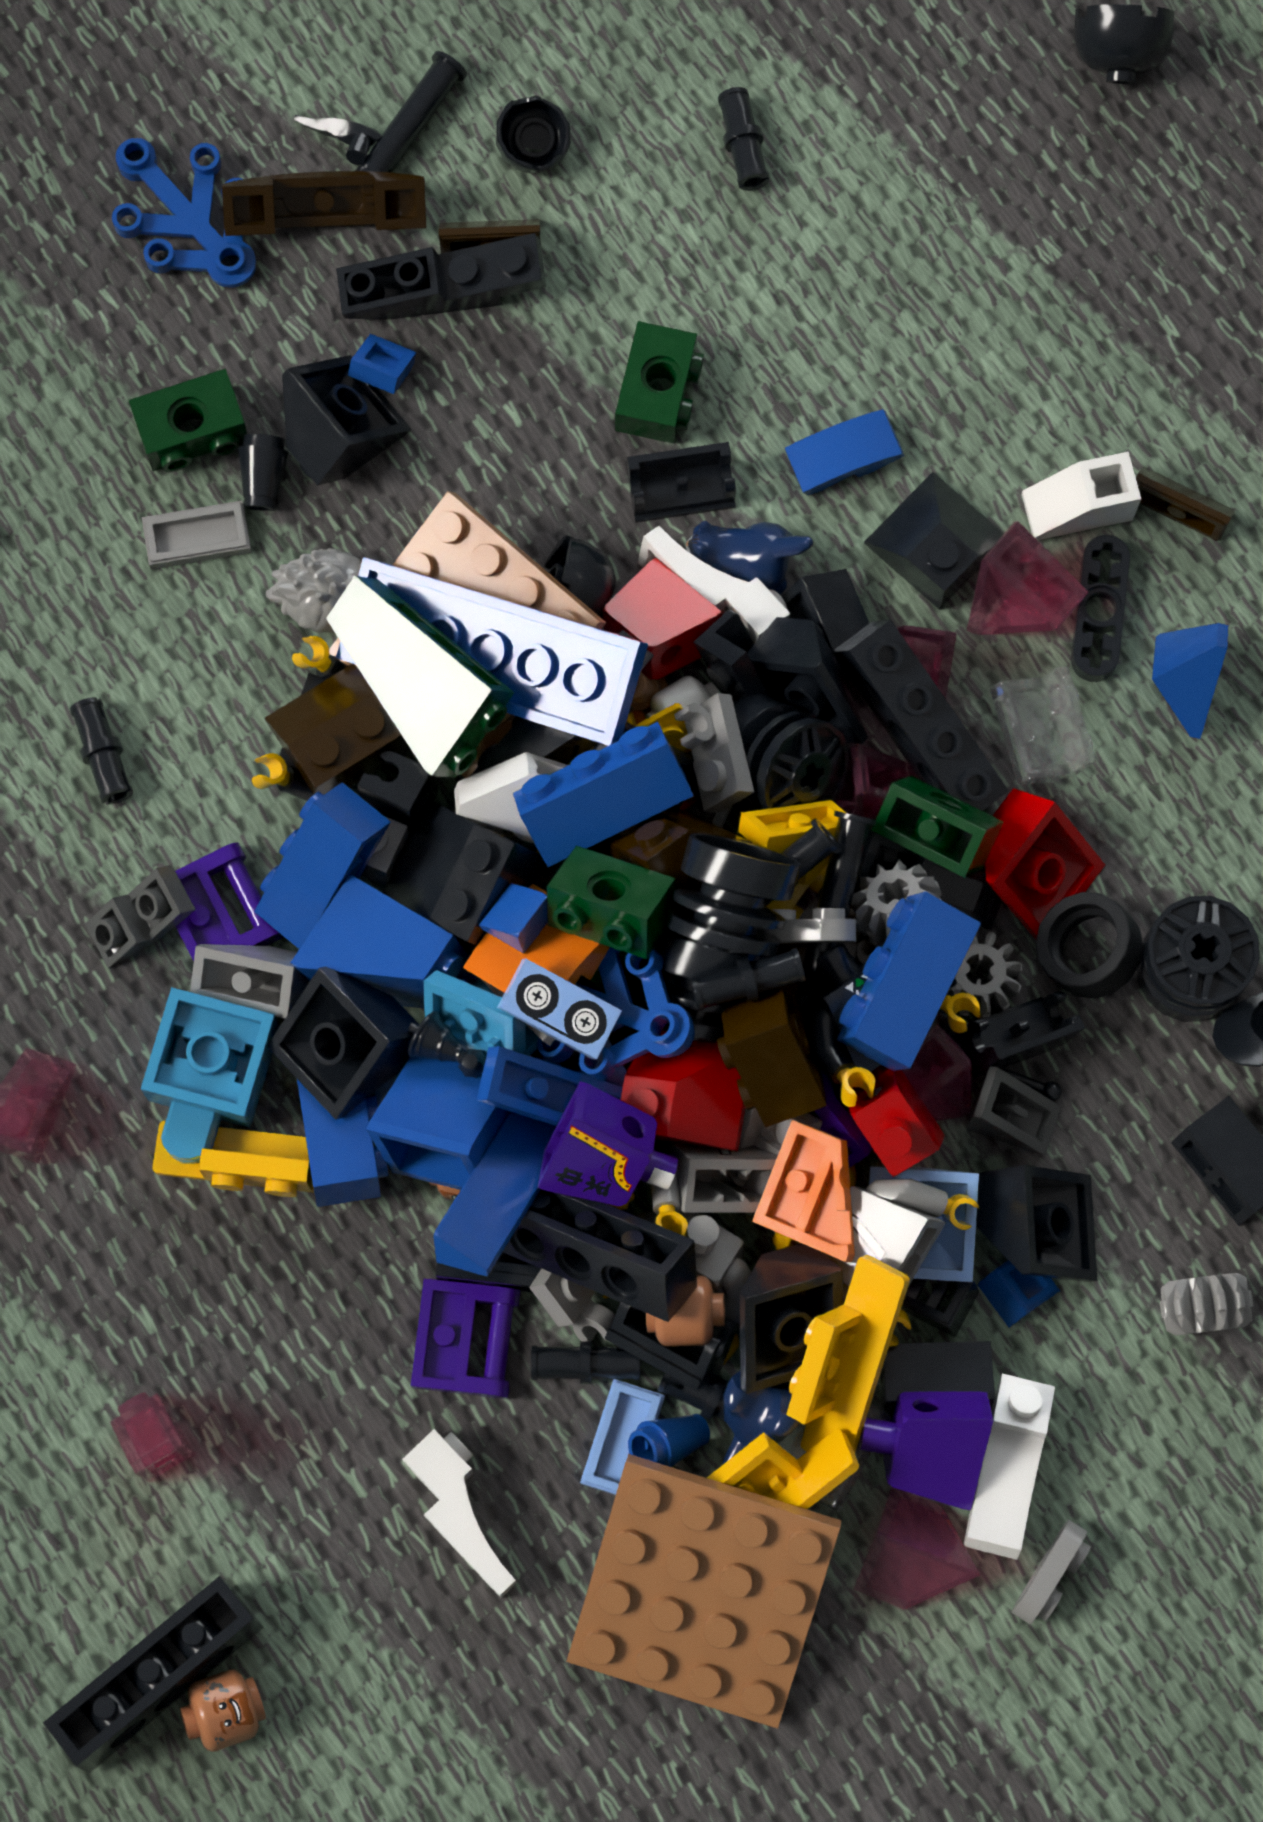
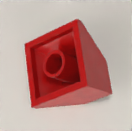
M1013 788L992 815L1004 823L985 863L986 881L1036 939L1039 925L1048 911L1065 897L1086 892L1105 867V863L1056 802Z
M662 1031L661 1036L664 1035L666 1031ZM693 1040L688 1050L679 1056L661 1058L648 1052L633 1060L624 1077L621 1101L654 1117L657 1122L655 1140L735 1152L739 1150L746 1108L737 1085V1079L741 1077L736 1067L730 1070L726 1068L720 1055L717 1041L711 1043Z

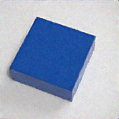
M370 333L351 359L348 376L395 394L414 365L416 352Z

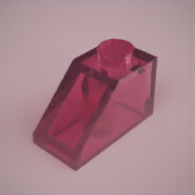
M29 1048L24 1050L0 1084L1 1152L40 1164L76 1069V1064Z
M146 1392L132 1397L118 1407L117 1410L120 1416L110 1421L135 1474L147 1482H151L196 1454L164 1398L158 1393L150 1398Z

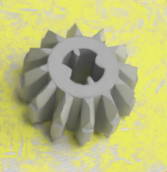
M899 859L892 870L886 871L877 864L875 878L860 877V891L854 893L852 907L856 916L854 919H856L858 931L863 936H868L870 943L877 948L884 945L891 931L887 927V920L900 899H906L907 896L926 891L942 900L940 898L942 893L938 882L934 880L933 876L928 877L920 864L907 870L906 865Z
M988 932L983 944H978L977 935H975L950 986L954 995L963 992L975 996L980 1006V1019L991 1015L990 1003L998 1011L1008 1009L1010 1003L1006 995L1017 996L1021 989V985L1012 977L1021 973L1022 964L1015 961L1005 962L1012 954L1014 948L1009 943L1003 945L998 951L993 948L996 940L994 932ZM970 965H974L975 971L978 970L979 966L988 971L984 985H981V979H978L976 984L967 979ZM959 1011L958 1016L966 1019L970 1011Z
M1239 1273L1168 1281L1161 1287V1316L1165 1320L1167 1332L1175 1336L1242 1328L1253 1321L1251 1308L1254 1307L1252 1291L1248 1288L1247 1278Z

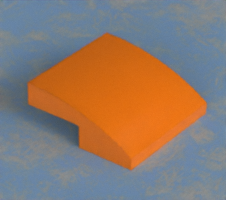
M534 884L528 887L530 889L540 891L547 895L546 891H544L543 889L539 888ZM547 923L524 954L493 935L486 933L463 968L505 993L521 960L526 958L575 985L581 975L591 980L610 947L550 927Z

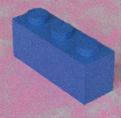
M658 722L648 727L638 726L624 733L619 741L599 751H586L575 757L570 765L550 775H537L529 779L520 790L513 793L520 817L547 867L568 858L575 846L585 849L694 796L686 776Z
M343 782L324 795L321 792H316L305 803L299 813V817L303 819L300 828L296 829L280 848L279 853L284 856L280 865L273 868L260 885V889L264 894L254 912L298 949H300L349 874L358 879L360 878L391 821Z
M926 891L907 896L906 899H900L887 920V927L891 931L883 947L878 946L875 948L864 966L863 975L867 979L859 995H853L841 1012L839 1023L844 1026L837 1040L891 1071L910 1069L981 923Z
M297 1079L317 1207L381 1197L378 1178L389 1176L388 1167L378 1148L373 1146L372 1138L366 1130L370 1119L378 1108L376 1096L366 1098L343 1118L335 1120Z

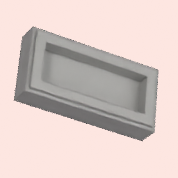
M243 500L141 517L150 569L252 552Z

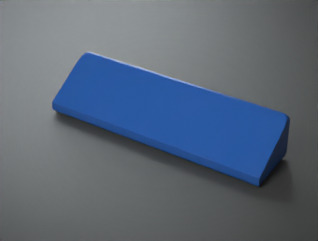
M514 1112L509 1113L434 1232L433 1238L437 1263L483 1276L489 1275L541 1190L538 1188L543 1153L556 1126Z

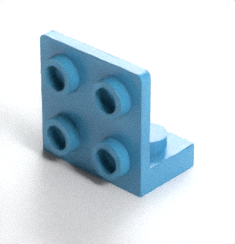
M436 970L423 981L425 1017L432 1011H439L442 1020L450 1028L457 1041L462 1044L463 1049L481 1050L485 1057L487 1056L488 1047L500 1046L528 1056L538 1049V1036L526 1026V1023L498 1009L497 1006L502 997L495 995L480 978L471 985Z

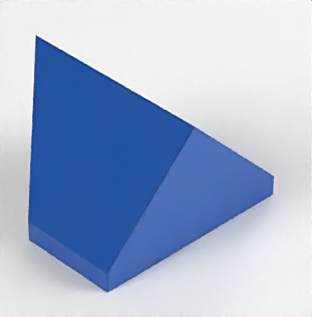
M1209 624L1160 633L1156 636L1152 680L1189 736L1201 739L1227 651L1228 625Z

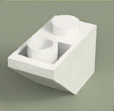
M1129 452L1077 462L1023 490L1021 494L1034 541L1132 521L1141 501Z
M525 752L458 781L454 790L456 814L486 828L493 825L512 831L521 840L534 843L520 817L513 793L520 790L529 779L541 774L550 775L568 765Z

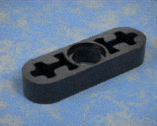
M1100 535L1093 538L1087 544L1081 559L1071 665L1074 672L1080 678L1089 682H1100L1110 677L1120 657L1130 553L1126 544L1113 535ZM1102 549L1110 550L1111 559L1119 561V563L1112 564L1108 573L1107 583H1097L1100 577L1101 564L1100 561L1092 560V557H1099ZM1088 580L1094 582L1095 584L1089 585ZM1117 583L1118 588L1112 586L1111 584ZM1094 597L1106 598L1114 607L1113 617L1106 621H1097L1091 618L1086 611L1087 601ZM1083 628H1084V629H1086V630H1088V631H1090V632H1088V633H1083L1082 630H1083ZM1112 632L1113 637L1105 633ZM1093 633H1104L1101 639L1100 654L1109 657V660H1102L1099 668L1090 667V659L1081 656V654L1089 652L1093 642Z

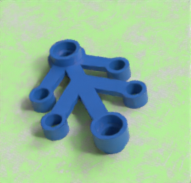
M131 138L124 141L116 151V162L120 173L128 180L143 181L173 215L141 213L140 209L134 204H121L112 213V222L117 234L124 238H134L139 234L195 238L205 250H174L171 243L162 238L149 241L143 252L147 267L159 274L170 270L208 272L216 284L228 288L239 287L247 283L255 273L256 258L252 248L244 242V235L225 236L224 229L222 238L210 225L215 175L221 169V158L218 149L210 143H200L191 150L190 162L194 171L192 201L190 202L157 166L155 150L148 141L141 138ZM138 150L144 153L143 157L137 161L127 159L128 154L132 151ZM205 155L214 158V161L207 166L197 163L198 159ZM232 178V179H229L228 181H226L225 183L232 182V181H237V180H243V179H242V178ZM131 215L137 218L131 226L119 224L120 220L125 216ZM162 250L168 253L167 258L163 261L157 262L151 259L156 251ZM229 255L239 258L238 263L234 266H225L222 264V260Z
M612 947L609 948L598 967L606 994L577 982L575 984L622 1010L611 1032L623 1026L638 1031L609 1048L604 1046L599 1054H603V1061L595 1069H593L595 1059H591L582 1053L580 1054V1068L583 1072L597 1080H604L610 1077L616 1068L648 1052L661 1058L679 1056L688 1050L694 1040L695 1030L690 1014L681 1006L670 1002L661 972L663 958L655 949L650 953L649 962L643 969H639L643 958L628 953L625 960L627 970L642 981L648 1010L633 1005L619 958L620 951ZM670 1022L668 1031L661 1036L663 1028ZM538 1037L537 1048L539 1052L553 1062H564L575 1051L571 1047L560 1043L559 1047L551 1052L552 1044L549 1046Z

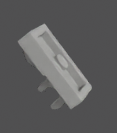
M717 693L701 704H690L675 713V720L685 721L688 735L681 738L680 741L683 747L692 750L693 767L703 810L705 812L720 813L754 793L732 696Z

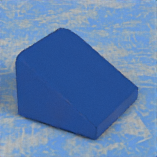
M510 883L479 926L482 930L524 954L548 923L547 895L537 890Z
M1009 1260L977 1284L1008 1328L1060 1292L1050 1277L1021 1274Z

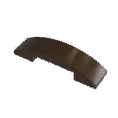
M322 171L262 176L222 184L225 236L275 234V228L375 224L376 230L426 228L424 176L372 171Z

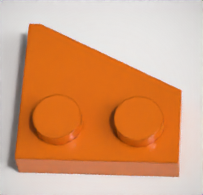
M792 1120L752 1222L839 1260L852 1263L855 1249L847 1141L803 1122Z

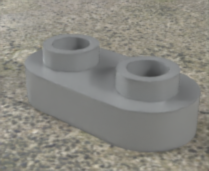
M844 908L812 909V919H796V910L772 909L786 918L784 928H759L775 935L780 939V943L856 942V919H845Z
M1069 1519L1065 1522L1011 1611L1012 1614L1029 1625L1033 1623L1036 1617L1044 1621L1050 1617L1063 1594L1055 1589L1064 1572L1067 1570L1075 1574L1090 1551L1091 1546L1083 1542L1088 1532L1087 1530Z

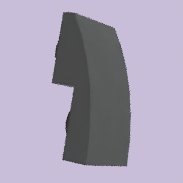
M167 865L152 871L129 894L112 898L85 923V926L109 969L135 956L153 944L196 909L173 866Z

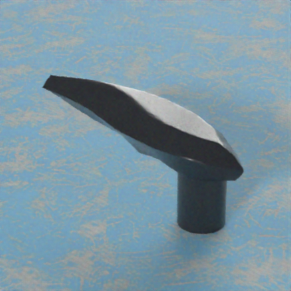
M295 115L294 118L296 122L311 130L348 144L349 148L346 158L354 165H362L366 160L370 146L382 137L377 130L349 120L337 118L316 119Z

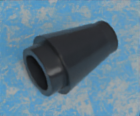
M247 434L244 436V444L238 448L245 509L275 510V501L277 500L289 452L284 450V438L268 434Z

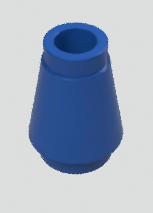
M699 1414L644 1421L638 1425L636 1431H633L629 1437V1454L673 1467L709 1442L710 1429L706 1420Z

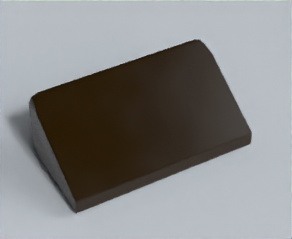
M540 220L440 223L439 241L441 254L535 233L540 240Z
M1143 467L1136 476L1141 496L1139 504L1215 541L1221 540L1235 512L1234 509L1146 467Z

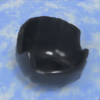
M536 95L515 101L511 100L506 104L496 122V146L503 160L515 170L525 173H541L554 168L563 161L571 144L570 123L561 108ZM525 148H527V149H541L542 151H540V152H530V151L526 150Z

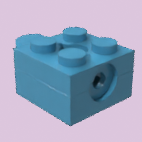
M171 987L141 1085V1091L148 1101L170 1107L161 1139L164 1148L175 1160L183 1164L199 1163L202 1148H213L221 1120L251 1128L273 1054L267 1045L280 1027L275 1014Z

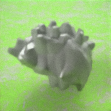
M340 549L313 550L311 554H302L300 558L292 560L288 564H280L279 570L272 571V577L277 579L278 582L266 591V598L270 602L282 604L281 612L283 615H289L298 623L299 627L313 630L316 633H335L326 617L355 575L358 576L362 562L351 553L343 552Z

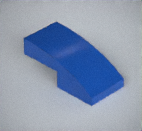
M884 409L839 423L785 447L800 487L807 496L822 491L852 475L861 477L872 473L905 456Z

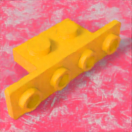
M165 1121L159 1123L152 1167L157 1175L211 1181V1187L229 1191H242L244 1185L265 1187V1193L281 1197H296L297 1191L314 1193L306 1137L219 1127L213 1148H202L200 1162L196 1164H183L175 1160L164 1148L161 1135Z
M864 1255L857 1260L844 1304L816 1316L809 1324L804 1336V1344L807 1346L802 1365L795 1371L790 1381L789 1392L792 1394L786 1415L804 1425L806 1424L800 1443L801 1448L806 1452L837 1428L847 1434L854 1453L859 1443L910 1282L907 1274L870 1255Z
M839 1428L832 1431L798 1459L763 1432L707 1478L808 1510L855 1473L859 1468V1463L847 1434Z

